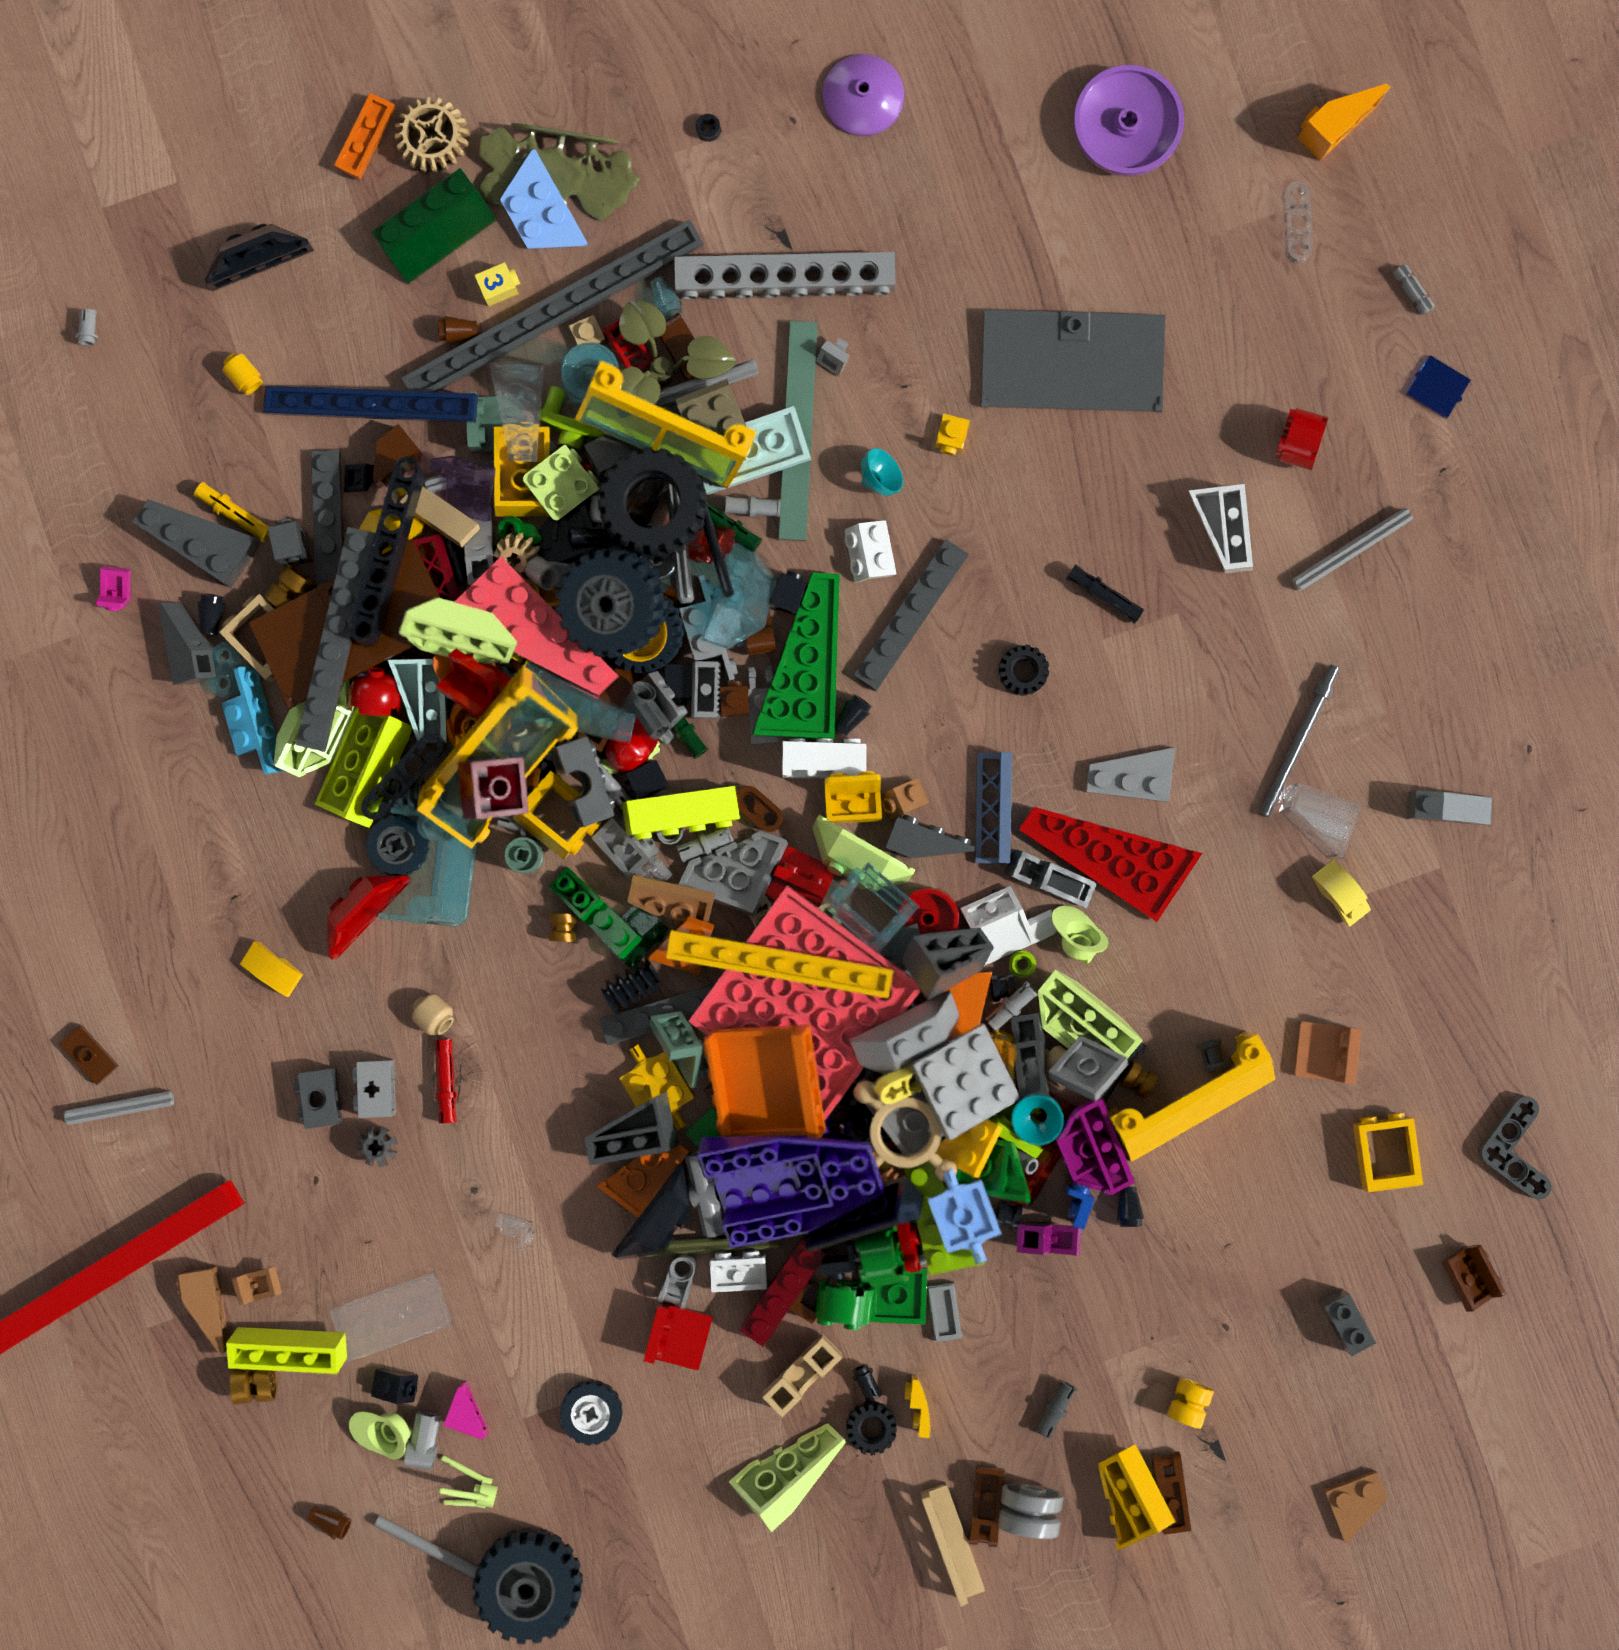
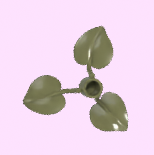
M630 301L626 303L619 321L620 333L627 342L633 345H642L649 340L653 361L650 371H646L644 374L636 367L624 369L621 372L623 382L620 390L655 405L660 397V386L668 385L672 380V373H677L678 369L685 362L688 361V374L700 380L721 376L736 364V359L721 341L711 336H701L691 341L688 345L689 356H683L672 366L669 359L658 356L654 338L662 336L666 331V321L662 312L657 307L644 301ZM616 407L621 417L631 414Z

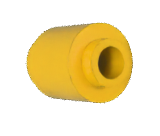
M233 353L224 360L222 372L239 392L243 391L245 395H249L262 385L261 374L244 354L237 355Z

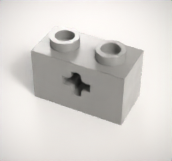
M394 1059L356 1062L357 1067H353L352 1080L353 1084H357V1095L353 1097L354 1112H358V1118L392 1117L396 1115ZM373 1081L374 1086H379L380 1089L374 1096L373 1091H368V1086L372 1085Z

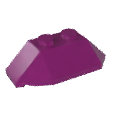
M1100 1097L1096 1102L1090 1100L1075 1108L1062 1126L1061 1132L1055 1138L1072 1181L1088 1188L1102 1191L1108 1195H1113L1135 1183L1103 1099Z

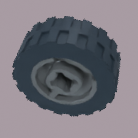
M390 815L387 818L380 819L377 824L372 826L371 832L368 833V841L366 843L367 856L371 859L372 865L377 867L382 873L393 876L409 875L415 870L420 869L421 865L427 860L426 856L430 850L428 843L430 841L426 835V830L419 822L403 815Z

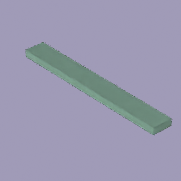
M790 321L786 408L792 406L796 408L811 456L817 322ZM810 461L782 470L779 540L806 542Z

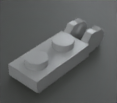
M766 666L764 670L767 688L756 689L757 675L755 667H748L750 734H752L772 680V666ZM751 736V745L779 743L778 737Z

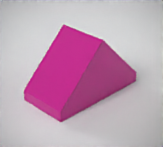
M465 1381L457 1388L444 1426L475 1438L483 1439L487 1436L489 1430Z

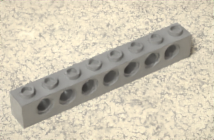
M895 252L674 257L676 296H681L684 300H695L698 296H709L710 299H724L725 295H736L737 298L748 299L752 298L754 294H764L765 298H778L780 294H791L792 297L801 298L806 297L807 293H818L821 297H831L835 293L846 292L847 296H860L862 292H873L874 295L885 296L889 295L890 291H895L896 285ZM842 270L847 274V278L843 281H837L832 275L835 271ZM864 270H871L875 277L871 280H864L861 278L860 273ZM809 271H816L819 273L820 278L817 281L811 282L805 278V275ZM755 272L765 275V279L760 283L753 282L750 277ZM781 272H789L793 278L789 282H782L778 279V275ZM705 273L711 278L706 284H699L695 280L699 274ZM727 273H734L738 276V279L734 283H726L723 277Z

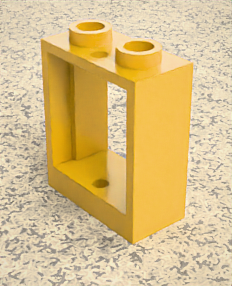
M550 771L538 784V788H535L527 797L529 813L514 815L513 819L560 858L565 860L570 853L573 856L578 853L584 845V842L581 840L587 834L592 836L598 830L601 823L596 822L586 827H580L570 840L566 842L532 814L552 790L566 801L577 798L580 795L564 780Z
M1404 1112L1388 1114V1119L1377 1120V1116L1360 1118L1361 1123L1353 1124L1362 1190L1375 1192L1423 1185L1414 1118L1405 1116ZM1404 1127L1411 1172L1373 1177L1367 1132Z

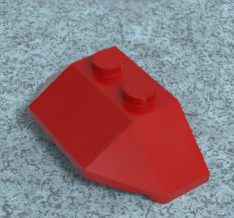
M407 875L366 876L364 879L361 877L356 879L349 887L351 892L345 899L340 897L329 908L332 912L327 916L328 957L331 960H337L413 879Z

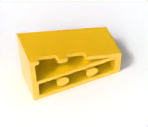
M1136 1444L1098 1463L1105 1498H1109L1112 1515L1109 1516L1111 1525H1115L1118 1541L1115 1542L1117 1551L1150 1537L1175 1522Z

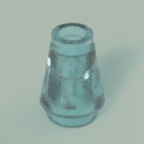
M665 277L653 279L650 282L655 307L662 312L665 320L676 313L680 314L682 312V302Z

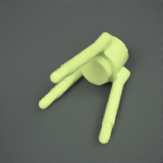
M442 1455V1461L482 1483L481 1485H475L473 1493L440 1488L438 1491L440 1494L472 1499H445L443 1504L483 1509L485 1507L493 1508L498 1486L492 1485L493 1479L484 1477L453 1459Z

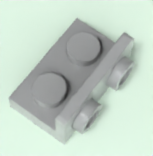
M623 811L613 816L592 837V840L628 879L659 852L652 838L635 840V835H626Z

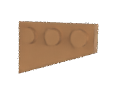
M633 875L627 902L655 916L664 915L674 920L673 924L679 927L688 916L709 922L715 893Z

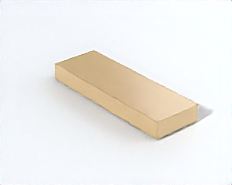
M422 487L414 516L462 548L480 530L478 523L425 487ZM406 495L400 501V504L404 503L407 500L408 495Z

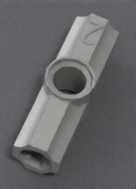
M698 1151L689 1153L685 1156L691 1180L689 1199L692 1206L698 1210L703 1236L709 1238L725 1234L722 1226L725 1213L713 1178H705L698 1158Z

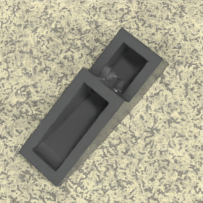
M1014 849L1010 863L1004 875L1084 908L1088 907L1097 885L1092 880L1017 849Z

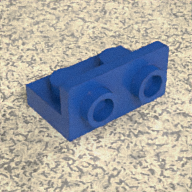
M1072 1181L1071 1186L1064 1184L1063 1187L1066 1194L1077 1197L1076 1200H1071L1067 1215H1069V1221L1074 1227L1084 1230L1095 1197L1090 1193L1091 1189Z

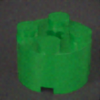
M897 1225L855 1238V1248L861 1256L862 1266L859 1268L861 1280L863 1283L869 1282L873 1288L906 1282L910 1278L905 1276L904 1252H901Z
M830 1279L819 1281L815 1311L818 1324L831 1326L834 1323L844 1324L845 1329L860 1330L861 1326H866L871 1322L875 1288L870 1287L867 1289L868 1284L847 1279H838L836 1284H829Z

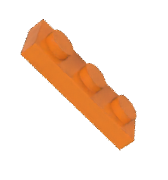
M369 94L334 164L336 169L361 180L396 110L395 104L375 94Z

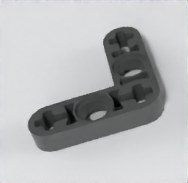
M1519 1096L1512 1101L1478 1149V1155L1484 1164L1526 1195L1534 1199H1544L1551 1192L1550 1180L1512 1152L1539 1113V1105L1535 1099L1528 1096ZM1521 1103H1530L1528 1105V1108L1531 1110L1530 1113H1523L1519 1117V1120L1523 1121L1522 1125L1510 1118L1511 1115L1519 1116L1522 1111L1519 1107ZM1507 1123H1512L1515 1126L1516 1133L1512 1138L1506 1139L1502 1135V1127ZM1497 1147L1495 1152L1500 1157L1505 1158L1502 1163L1492 1157L1488 1160L1489 1153L1486 1152L1487 1149ZM1518 1162L1522 1167V1172L1518 1177L1513 1178L1508 1174V1167L1511 1163ZM1527 1176L1536 1182L1542 1180L1540 1186L1543 1188L1541 1192H1532L1534 1187L1524 1181Z

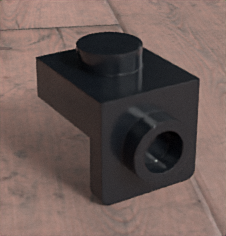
M384 1368L375 1369L371 1397L394 1404L414 1402L417 1393L418 1375L414 1373L401 1374Z

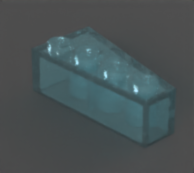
M526 663V668L532 671L577 714V732L630 742L636 717L635 714L547 671V669L539 665ZM532 680V689L563 712V709ZM529 695L523 701L518 702L515 718L550 726L558 719L556 715Z

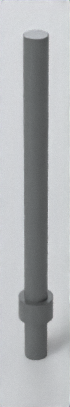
M1330 664L1322 683L1317 684L1313 693L1315 697L1259 814L1269 818L1325 700H1329L1333 692L1331 687L1340 668Z

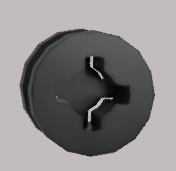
M1013 972L1006 973L1005 976L1001 977L996 974L991 975L990 983L993 1002H999L1002 998L1010 997L1016 992Z
M1000 1200L996 1213L999 1228L1004 1226L1008 1227L1012 1232H1017L1018 1224L1021 1221L1023 1205L1016 1204L1012 1206L1008 1205L1006 1201Z

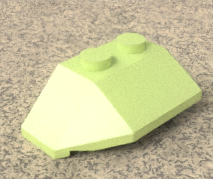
M440 598L408 610L399 630L402 636H406L420 650L449 657L448 655L457 648L464 654H470L479 664L509 663L517 645V641L493 613Z
M349 680L342 682L326 752L296 746L306 705L305 701L289 710L277 734L274 766L297 777H301L332 762L355 712L353 706L352 711L346 706L347 691L350 685Z
M821 815L817 817L812 827L823 864L828 866V870L833 874L843 875L852 880V884L860 889L874 891L908 883L915 872V869L889 856Z
M1056 969L1038 990L1042 1028L1068 1049L1081 1035L1128 1059L1143 1041L1120 1015L1080 983Z

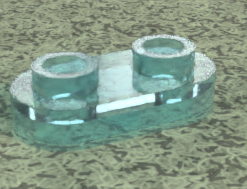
M223 642L216 645L212 650L216 678L210 679V688L215 695L222 698H230L239 690L234 669L241 667V654L230 643ZM224 651L229 653V658L226 661L221 659V654ZM222 679H227L228 685L225 688H221L219 685Z

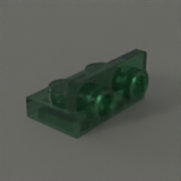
M634 905L622 918L642 940L624 959L619 957L606 944L629 967L639 963L644 958L645 953L654 944L659 943L669 929L655 915Z

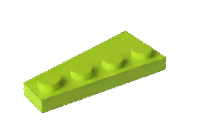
M928 1161L915 1167L904 1168L906 1177L924 1195L921 1217L916 1219L929 1275L984 1264L985 1261L981 1262V1259L979 1264H975L970 1248L958 1249L947 1253L928 1202V1198L941 1194L948 1189L946 1184L936 1177L935 1168Z

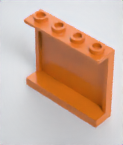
M810 1025L713 1029L704 1040L703 1051L705 1056H708L709 1067L707 1074L708 1080L712 1082L713 1086L712 1105L717 1110V1133L721 1137L807 1135V1138L821 1139L826 1131Z

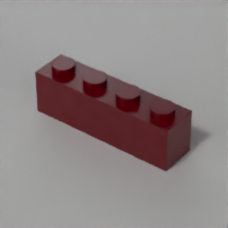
M804 1234L741 1325L740 1332L762 1347L771 1337L826 1255V1249L824 1248L807 1252L805 1250L807 1236Z

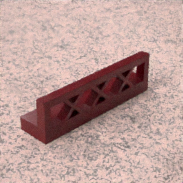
M441 534L413 540L418 552V546L423 545L427 559L422 556L421 558L425 566H427L428 572L431 569L435 587L441 599L455 602L460 597V593Z

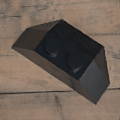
M260 224L253 227L252 232L244 235H232L226 239L227 242L220 244L205 277V282L212 291H215L311 253L314 249L307 238L273 224Z
M678 1164L672 1174L612 1252V1256L619 1260L659 1254L661 1250L665 1252L674 1241L673 1233L678 1227L682 1229L691 1218L689 1212L692 1207L689 1199L687 1170L682 1165Z

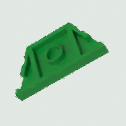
M996 1141L979 1178L973 1177L957 1168L956 1179L958 1184H969L981 1179L987 1196L1030 1203L1031 1198L1014 1142Z

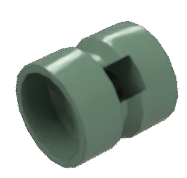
M524 837L514 839L505 849L506 864L517 873H534L541 868L544 862L545 854L543 848L533 839Z

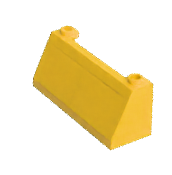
M1245 1031L1234 1037L1237 1042V1048L1234 1054L1229 1057L1235 1068L1146 1119H1143L1142 1115L1134 1109H1125L1120 1112L1114 1106L1107 1110L1117 1138L1131 1162L1276 1080L1272 1058L1257 1033Z

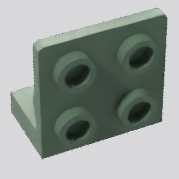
M523 395L478 396L476 423L466 422L468 448L472 453L494 452V427H525Z
M682 1011L650 1016L649 1026L669 1060L676 1062L691 1089L696 1088L698 1077L701 1076L700 1059L704 1051L703 1042L697 1038L692 1024L687 1021Z

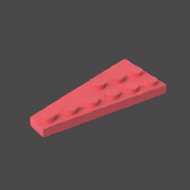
M502 557L455 601L458 604L493 613L517 641L514 653L598 696L619 677L600 657L594 656L593 651L584 652L579 649L580 643L578 641L572 643L568 639L569 630L567 628L562 630L559 624L563 619Z

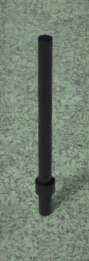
M707 506V516H704L703 520L705 523L703 526L704 534L723 596L731 597L734 595L733 586Z

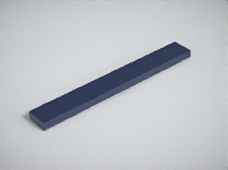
M265 386L263 413L287 416L476 423L478 395L475 393Z

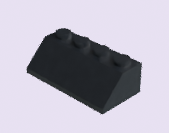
M906 1176L883 1182L884 1194L808 1233L805 1250L807 1252L815 1251L921 1217L924 1195Z

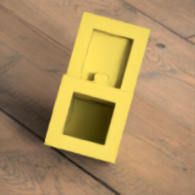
M1334 860L1312 876L1321 894L1334 904L1342 920L1349 927L1371 910L1366 902L1367 896L1352 876Z

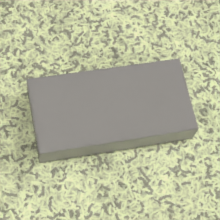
M954 1282L928 1285L927 1294L934 1342L962 1339Z

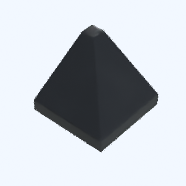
M367 463L345 465L344 492L368 491L373 482L374 465Z

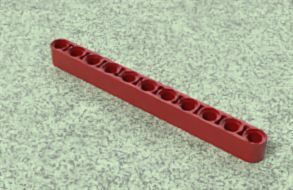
M232 1180L210 1191L1 1320L0 1354L244 1205L245 1202Z

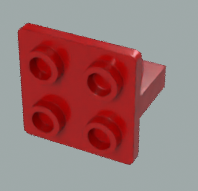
M455 648L448 655L450 673L436 685L437 691L476 717H479L512 680V677L492 664H479L470 654H464Z
M788 846L774 872L765 895L776 901L784 889L789 886L816 907H820L835 874L830 872L827 868L828 866L823 864L822 861Z

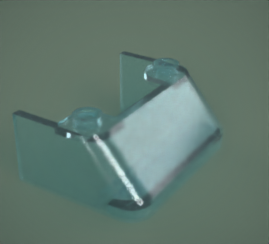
M391 807V813L418 817L417 827L420 835L425 839L438 841L431 896L420 895L412 898L408 903L406 915L378 913V918L451 927L464 924L469 916L477 843L471 849L418 810ZM430 812L463 836V830L446 814ZM458 816L465 824H469L472 820L463 819V816Z

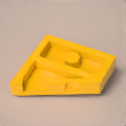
M985 1119L955 1138L942 1141L935 1153L942 1160H951L958 1169L979 1178L1003 1127Z

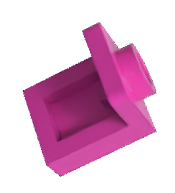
M103 565L100 569V596L96 599V606H102L109 611H118L123 609L131 600V569Z

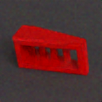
M620 318L601 330L625 369L632 367L629 362L641 354L645 359L633 367L642 371L651 365L653 359L644 344L636 345L638 350L627 357L624 355L625 351L635 345L627 343L620 348L618 342L624 338L621 334L615 338L613 337L612 333L619 329Z

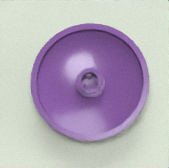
M1138 65L1115 66L1096 75L1082 90L1074 111V133L1083 154L1101 170L1118 176L1143 175L1160 167L1175 151L1184 128L1183 106L1175 88L1156 71Z

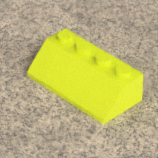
M356 708L315 801V805L370 828L373 820L365 817L362 813V802L399 762L403 750L410 739L413 729L412 725L389 715L372 716L359 714V708ZM380 790L377 794H380L382 797L376 802L371 800L369 802L371 805L370 813L378 811L384 797Z

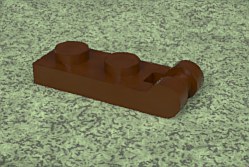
M1180 1451L1171 1452V1455L1161 1456L1160 1454L1151 1455L1155 1483L1175 1520L1173 1524L1163 1529L1162 1533L1166 1535L1191 1531ZM1173 1466L1174 1474L1164 1475L1163 1467Z
M976 1465L969 1545L987 1543L988 1547H997L999 1535L998 1519L1002 1505L1001 1495L1005 1475L1004 1468ZM980 1525L990 1526L989 1532L979 1531Z

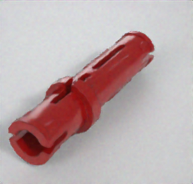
M453 1039L434 1040L438 1093H435V1099H438L439 1124L456 1123L455 1097H458V1093L455 1092Z

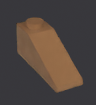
M218 1266L184 1271L178 1275L179 1279L176 1280L177 1294L182 1297V1303L219 1354L225 1353L227 1351L226 1343L229 1340Z

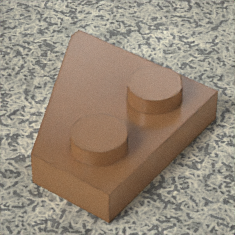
M1376 1470L1324 1489L1338 1530L1345 1543L1351 1540L1388 1499Z

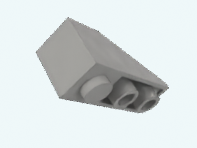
M490 504L462 507L463 514L478 523L480 530L464 545L469 586L497 561L496 557L493 556L495 542Z

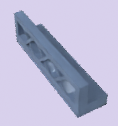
M1012 752L977 753L975 863H1010ZM983 759H999V771L992 778L983 771ZM999 775V781L997 785L993 780ZM984 776L988 782L982 787ZM990 783L998 791V799L991 806L982 798V791ZM982 803L988 808V809H987L985 812H983V813H982ZM997 803H998V814H997V812L993 809V807H994ZM989 811L998 819V826L991 833L982 826V818ZM998 830L996 841L992 835ZM983 831L987 837L981 841ZM989 838L997 846V858H981V846Z

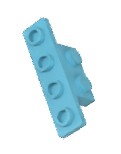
M253 666L237 667L234 669V674L241 695L221 703L236 756L245 755L257 750L264 774L283 772L285 770L274 766L277 736L259 674Z

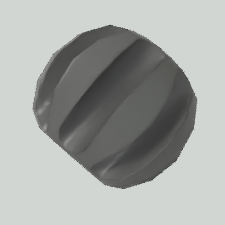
M376 1126L367 1128L368 1137L360 1134L357 1142L363 1145V1148L356 1149L358 1156L366 1155L367 1159L364 1163L371 1167L374 1164V1160L377 1161L378 1167L388 1165L386 1156L394 1159L397 1151L391 1148V1145L398 1144L396 1136L392 1139L388 1138L387 1135L390 1130L383 1126L380 1133L377 1132ZM377 1140L378 1145L383 1146V1149L378 1152L376 1148L372 1147V1144L377 1142Z

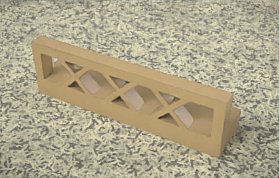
M947 1483L920 1493L961 1607L968 1604V1597L984 1592L985 1588Z

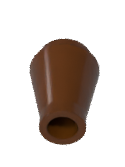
M449 316L438 319L439 341L450 343L478 336L477 321Z
M317 1506L311 1509L307 1518V1522L315 1525L333 1540L336 1538L342 1540L346 1536L352 1521L351 1518L347 1517L346 1513L327 1510Z

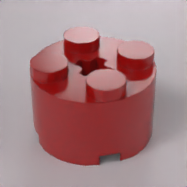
M1298 408L1296 410L1290 409L1283 431L1288 433V436H1281L1275 458L1280 459V462L1312 471L1329 417Z

